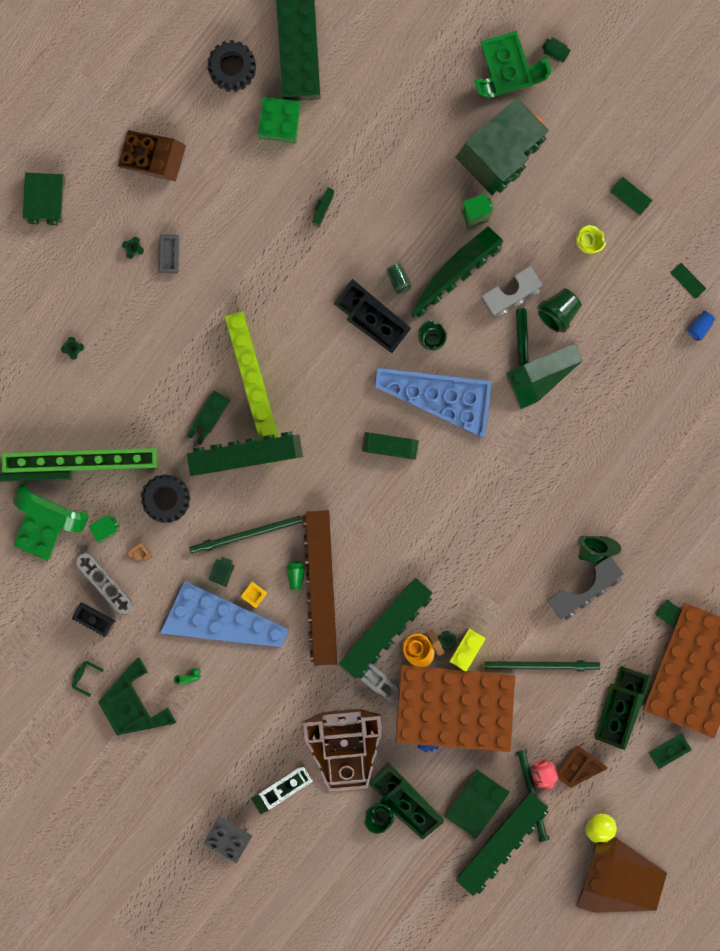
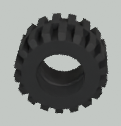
M230 40V43H226V41H223L222 45L219 46L217 44L215 50H211L210 57H208V71L213 83L217 84L218 88H224L228 92L230 90L237 92L238 89L241 88L243 90L247 84L250 85L252 83L251 80L252 78L254 79L256 71L255 58L249 47L242 45V42L234 43V40ZM226 58H239L243 62L242 70L232 76L224 74L221 71V64Z
M162 474L154 476L155 478L150 479L144 485L143 493L141 492V504L145 513L150 518L161 523H172L181 519L187 513L186 511L189 509V502L191 501L190 492L186 484L173 475ZM164 487L173 489L177 495L175 506L169 510L158 508L154 500L157 491Z

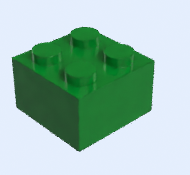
M263 97L258 129L259 139L297 143L301 102Z

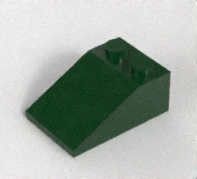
M476 769L445 815V818L477 839L510 792Z

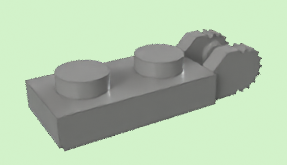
M370 663L366 667L368 672L360 680L373 691L378 692L386 700L390 701L392 699L390 695L380 688L384 683L390 686L393 691L398 692L399 688Z

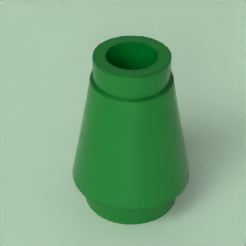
M288 562L286 572L290 590H301L305 569L303 562Z

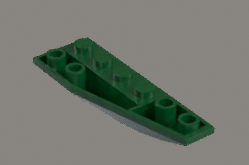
M488 226L460 248L430 281L415 305L411 316L414 318L415 316L421 317L428 311L426 308L430 304L434 306L443 299L441 295L446 291L448 294L457 287V282L460 280L464 282L472 275L471 271L477 268L479 270L487 263L486 261L489 256L495 257L503 248V239Z

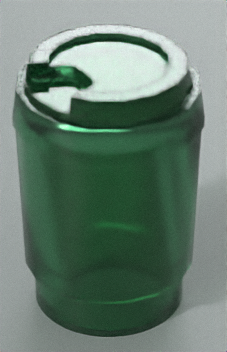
M400 263L387 268L395 293L402 294L411 289V282Z

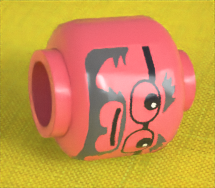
M546 759L533 764L530 772L535 786L544 790L553 788L554 783L558 780L554 764Z

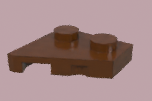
M577 745L561 766L557 775L560 781L572 788L584 780L605 771L608 767Z

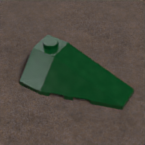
M576 344L529 362L505 374L520 409L539 402L583 361Z

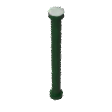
M527 749L516 751V756H519L527 791L531 790L536 794L526 756ZM538 819L536 822L539 834L538 841L550 840L549 835L546 834L543 820Z

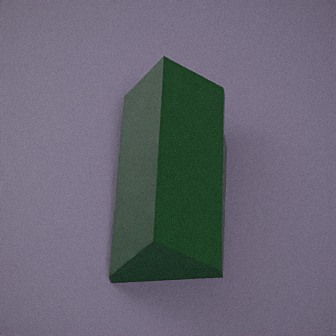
M620 666L616 684L610 683L595 736L596 740L626 750L652 677L650 674Z
M389 761L369 783L371 787L383 796L380 802L389 805L394 815L422 840L444 823L443 817Z

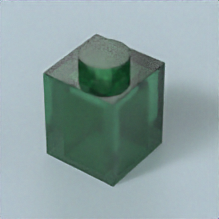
M224 557L221 560L216 559L208 580L228 587L235 569V565H232L233 561Z

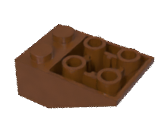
M128 130L118 167L176 182L186 145L173 138Z

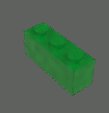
M485 194L463 201L461 212L467 229L489 221L492 215L491 212H493V204L490 198H486Z

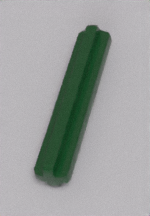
M518 308L516 310L518 364L525 365L529 363L527 310L525 308Z

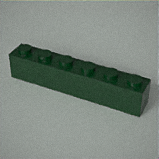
M292 431L281 433V437L277 438L273 434L263 436V440L257 441V438L245 439L246 443L239 444V441L228 442V446L222 447V444L210 445L208 450H204V447L193 448V452L186 453L190 476L302 458L300 434L293 435Z
M415 578L338 663V666L354 680L357 677L361 679L368 672L366 667L370 663L374 665L379 660L381 650L384 648L387 651L394 643L391 639L396 634L400 636L407 627L404 625L408 620L413 622L420 614L417 610L421 606L425 608L432 601L430 596L433 593Z
M530 790L456 877V882L472 896L476 893L480 894L486 887L484 883L489 878L492 880L499 872L497 868L500 864L505 865L511 858V851L513 849L517 850L523 844L522 838L534 831L536 828L534 824L538 819L542 821L549 813L547 811L549 808L548 804Z

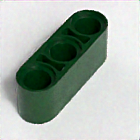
M364 432L361 451L416 460L419 440Z

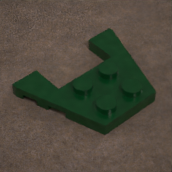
M140 657L134 661L98 702L117 736L177 723L169 708L150 717L131 682L148 673Z

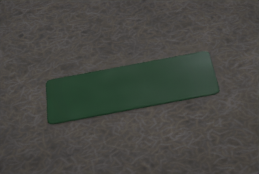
M682 263L671 271V274L695 299L706 290L704 285Z

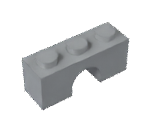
M531 266L514 276V280L518 285V291L515 294L506 295L497 286L481 297L492 317H502L508 313L507 309L514 305L516 308L525 302L524 298L529 295L532 298L541 292L540 289L543 285Z

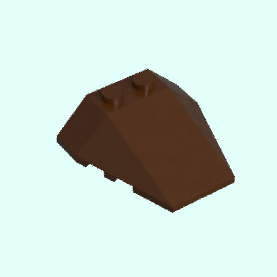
M363 709L321 712L303 721L305 742L312 753V757L319 768L328 791L368 789L379 741L382 736L380 714Z
M613 837L607 843H595L593 848L594 854L577 907L595 913L657 911L667 873L616 837Z

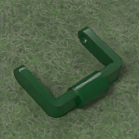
M84 661L73 676L75 679L72 683V688L90 697V693L77 687L76 684L82 678L87 664L101 672L104 669L89 661Z

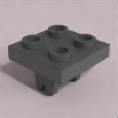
M219 816L203 844L237 863L252 835L246 832L248 829L245 827L242 830L232 824L230 818L224 819Z

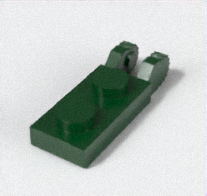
M214 390L194 421L195 424L187 437L192 438L198 427H202L205 430L197 442L201 445L209 432H212L231 400Z

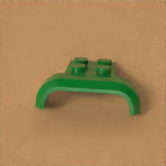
M514 31L480 42L491 78L475 79L474 82L479 96L492 98L539 84L547 80L552 71L548 58L542 59L528 67L518 32Z
M27 484L20 485L14 496L13 504L25 512V516L13 546L49 561L61 530L82 532L85 529L89 515L86 510L82 512L72 511L33 494L27 489Z

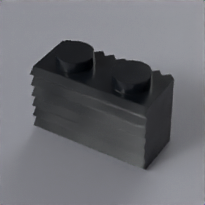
M82 602L72 617V620H76L79 624L86 626V628L93 630V632L96 631V633L103 635V637L109 636L116 623L114 619Z

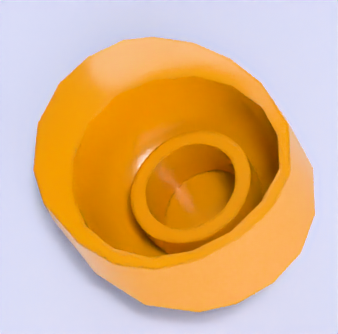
M413 633L405 637L401 649L406 661L412 666H429L434 659L435 653L430 640L419 633Z

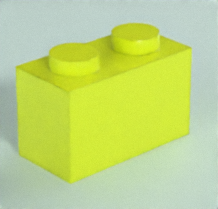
M468 628L449 662L467 671L486 638Z

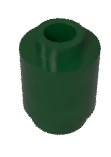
M554 37L551 40L547 38L542 46V49H544L543 54L562 63L565 62L571 49L567 48L568 45Z

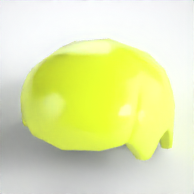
M588 225L582 227L576 235L577 247L586 254L600 252L606 245L604 233L596 226Z
M600 813L590 818L586 823L585 831L587 837L592 842L607 843L615 837L617 826L615 820L610 815Z

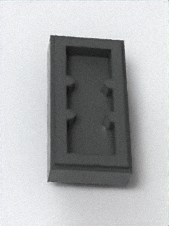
M160 235L159 273L178 274L179 235Z

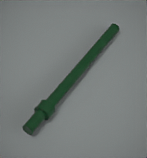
M296 516L215 540H204V543L190 546V553L194 554L204 550L208 552L218 546L302 523L301 518Z
M577 660V662L484 661V669H553L585 672V670H600V662H585V660Z

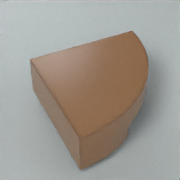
M142 541L126 552L131 558L140 561L153 557Z
M431 629L426 632L438 656L444 654L445 652L434 631Z

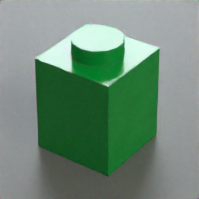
M106 515L88 527L97 543H101L118 533L117 527L120 525L115 517L111 518L110 515Z

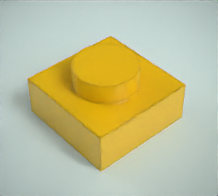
M251 582L241 598L257 608L267 595V592L254 582Z

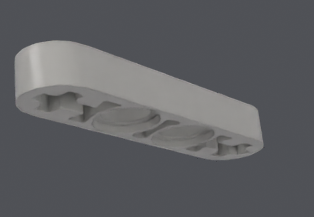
M80 555L77 558V566L118 613H129L133 605L128 596L91 555ZM89 558L90 561L88 563L90 564V566L94 567V565H96L97 568L93 569L90 572V574H88L87 571H89L90 569L87 566H81V564L83 563L81 559ZM96 571L103 573L104 578L101 582H95L93 579V574ZM112 585L116 588V594L109 597L106 594V588ZM120 593L122 594V597H120L119 599L122 602H128L127 610H120V603L118 601H115V603L112 602V600L116 599Z

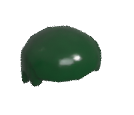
M429 320L424 322L419 328L418 340L425 349L436 351L441 349L446 343L447 333L442 324Z
M375 803L366 811L364 824L372 833H384L390 829L394 822V813L387 804Z

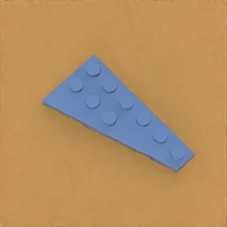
M377 368L375 388L485 439L492 381Z
M184 581L161 630V634L281 647L289 629Z

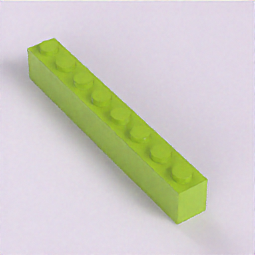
M241 311L225 316L259 440H263V436L273 434L277 438L279 437L245 314Z

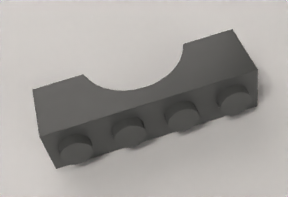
M611 556L606 557L593 567L594 581L587 591L581 594H572L562 589L547 600L559 619H569L575 614L574 610L580 606L583 609L591 603L590 598L595 595L598 598L606 592L605 588L608 585L615 586L622 581L620 577L624 574Z

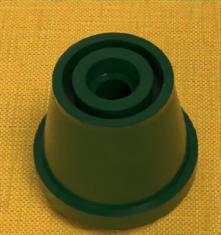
M563 288L548 300H543L537 306L538 315L551 330L564 333L570 328V323L582 307V304L573 292Z

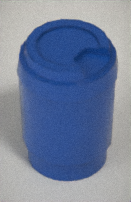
M703 310L689 326L687 333L697 341L702 340L713 325L715 318Z

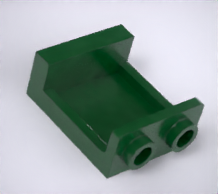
M25 172L23 219L28 224L37 225L39 222H46L47 225H58V222L63 223V187L66 178L63 174Z

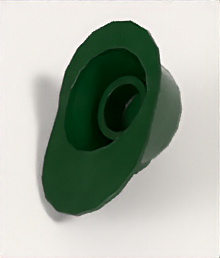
M580 536L578 539L581 545L578 555L580 560L599 563L606 556H614L621 551L620 544L609 537Z

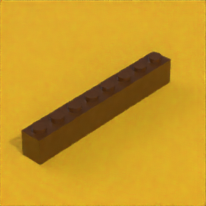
M329 510L306 511V516H303V527H307V535H304V547L308 546V554H305V566H309V573H306V585H310V592L307 593V604H311V612H308V623H312V631H309V643L313 642V650H310V662H314V666L337 665Z

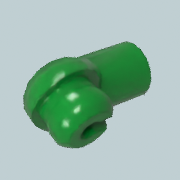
M192 668L188 675H176L174 683L182 685L198 681L201 678V670Z

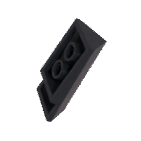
M353 278L334 303L335 306L349 315L346 319L390 353L395 351L411 330V327Z

